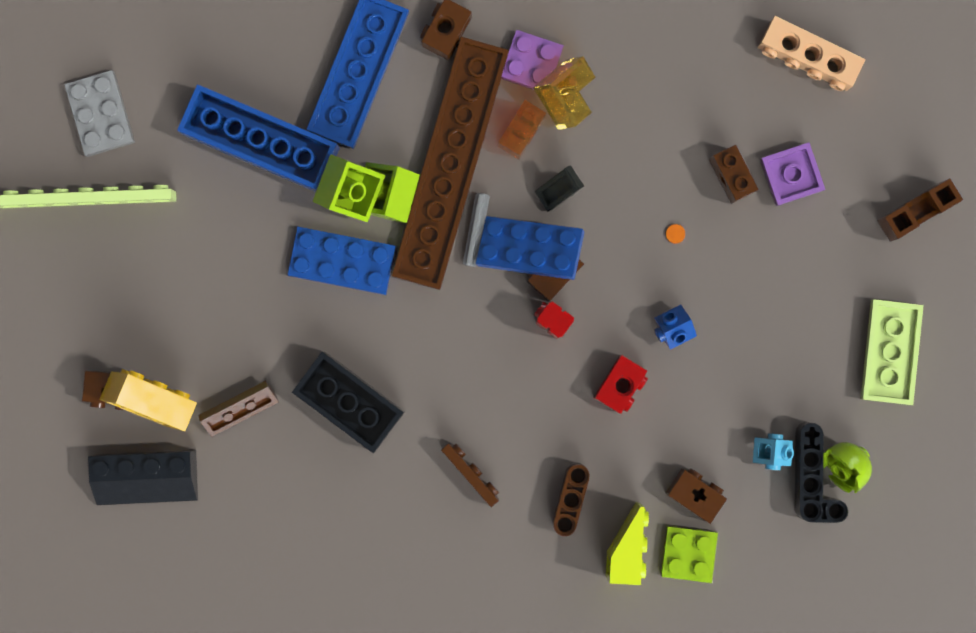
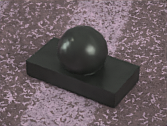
M570 165L535 190V193L547 212L573 196L584 185Z

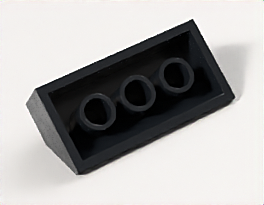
M196 450L88 456L89 484L96 505L198 500Z

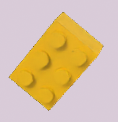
M131 370L111 371L99 400L163 426L186 431L197 404L189 400V394L167 388L168 385L144 379V375Z

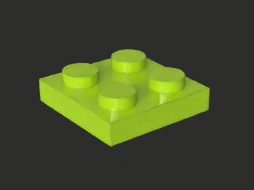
M667 526L661 577L712 583L718 533Z

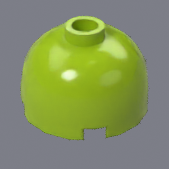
M841 442L823 452V469L825 467L830 469L833 475L828 477L840 489L848 493L854 490V493H857L867 484L872 474L870 455L865 448L853 443Z

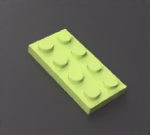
M871 300L861 400L913 405L924 305Z

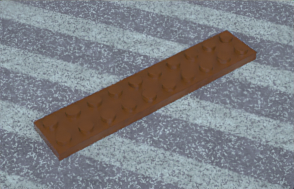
M465 37L460 38L392 277L441 290L509 50Z

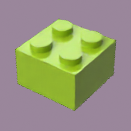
M330 154L312 202L329 210L368 222L386 175Z

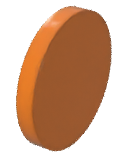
M673 224L666 230V238L669 242L678 244L684 240L685 230L681 225Z

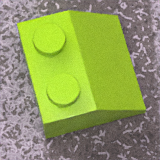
M366 162L365 167L386 175L371 215L407 223L420 175L399 166Z

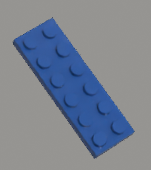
M359 0L306 129L307 131L351 149L355 148L409 15L408 9L386 0Z

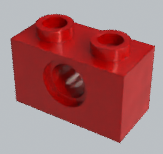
M619 355L593 398L619 414L623 410L628 412L635 401L632 398L636 389L641 391L648 380L645 376L647 370L623 355ZM621 378L626 379L629 383V388L625 393H620L616 389V382Z

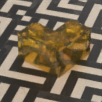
M583 56L565 60L533 87L558 129L576 127L592 113L579 92L596 78Z

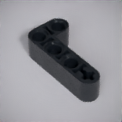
M801 423L796 428L795 513L799 518L807 522H842L848 516L847 505L835 498H823V430L815 423ZM809 430L814 431V436L806 437L805 432ZM804 444L815 445V448L804 447ZM811 452L814 455V462L807 466L804 463V456ZM808 478H812L814 481V487L810 491L804 489V481ZM812 503L814 512L810 516H805L803 512L805 505ZM837 504L839 512L836 516L831 517L829 508L831 505Z

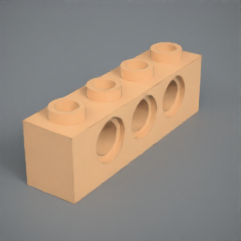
M774 16L770 21L758 46V49L763 50L762 54L772 59L777 57L785 61L784 64L792 69L798 70L800 68L806 71L807 75L812 79L825 80L830 83L829 86L837 91H848L853 87L866 60L777 16ZM782 40H789L793 45V50H786L782 45ZM805 51L813 52L815 61L806 59ZM830 61L834 62L838 67V71H830L827 63Z

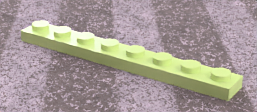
M154 185L153 189L144 190L143 186H128V190L119 191L118 187H103V191L94 192V188H78V192L70 193L69 189H53V193H44V190H28V194H19V191L9 190L3 191V195H0V208L176 202V191L169 189L168 185Z

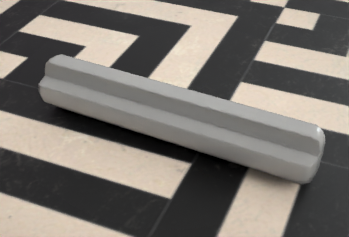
M476 193L463 259V264L466 266H477L476 260L490 196L484 193Z

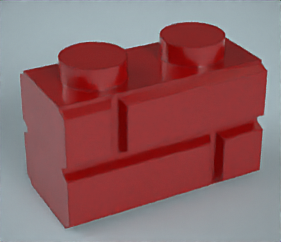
M553 301L549 302L548 305L543 302L534 314L537 317L536 324L544 330L548 329V333L555 339L561 338L574 322V317L566 311L562 312V308Z

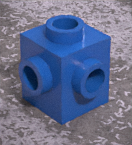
M682 305L654 318L658 327L654 329L655 334L661 343L665 341L670 350L697 336L692 320Z

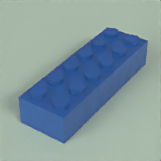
M198 84L177 129L183 136L315 192L330 154L337 156L340 149L337 143Z

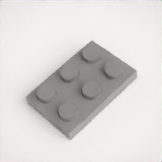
M113 70L64 84L85 156H93L135 143L117 78Z

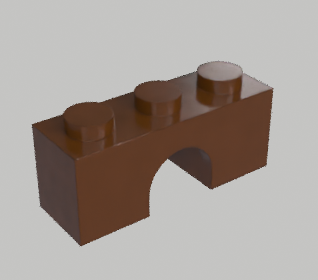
M949 178L877 221L891 242L903 237L918 228L923 222L961 202L963 198Z

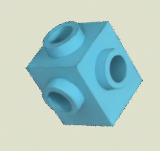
M768 433V438L755 437L753 463L766 464L765 469L781 470V466H791L794 455L793 441L783 440V435Z

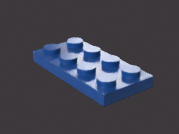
M486 216L476 264L478 267L575 280L585 232L581 228Z
M297 226L288 276L387 295L396 246Z

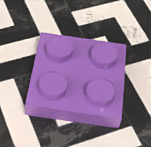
M516 30L501 79L548 94L564 45Z
M809 142L760 159L776 206L826 190Z

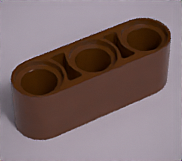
M580 463L571 464L567 468L553 517V527L556 533L564 537L572 535L576 530L589 482V471ZM576 468H581L584 471V478L579 482L571 479V472ZM568 493H575L578 496V501L573 506H568L564 503V498ZM563 517L571 520V526L568 530H561L557 526L558 521Z

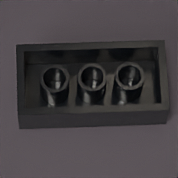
M323 351L292 391L294 395L372 453L378 450L405 413L403 409Z

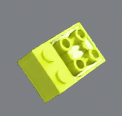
M639 502L634 504L607 550L606 578L610 584L641 585V578L646 577V563H643L642 552H647V537L643 534L644 527H648L649 512Z

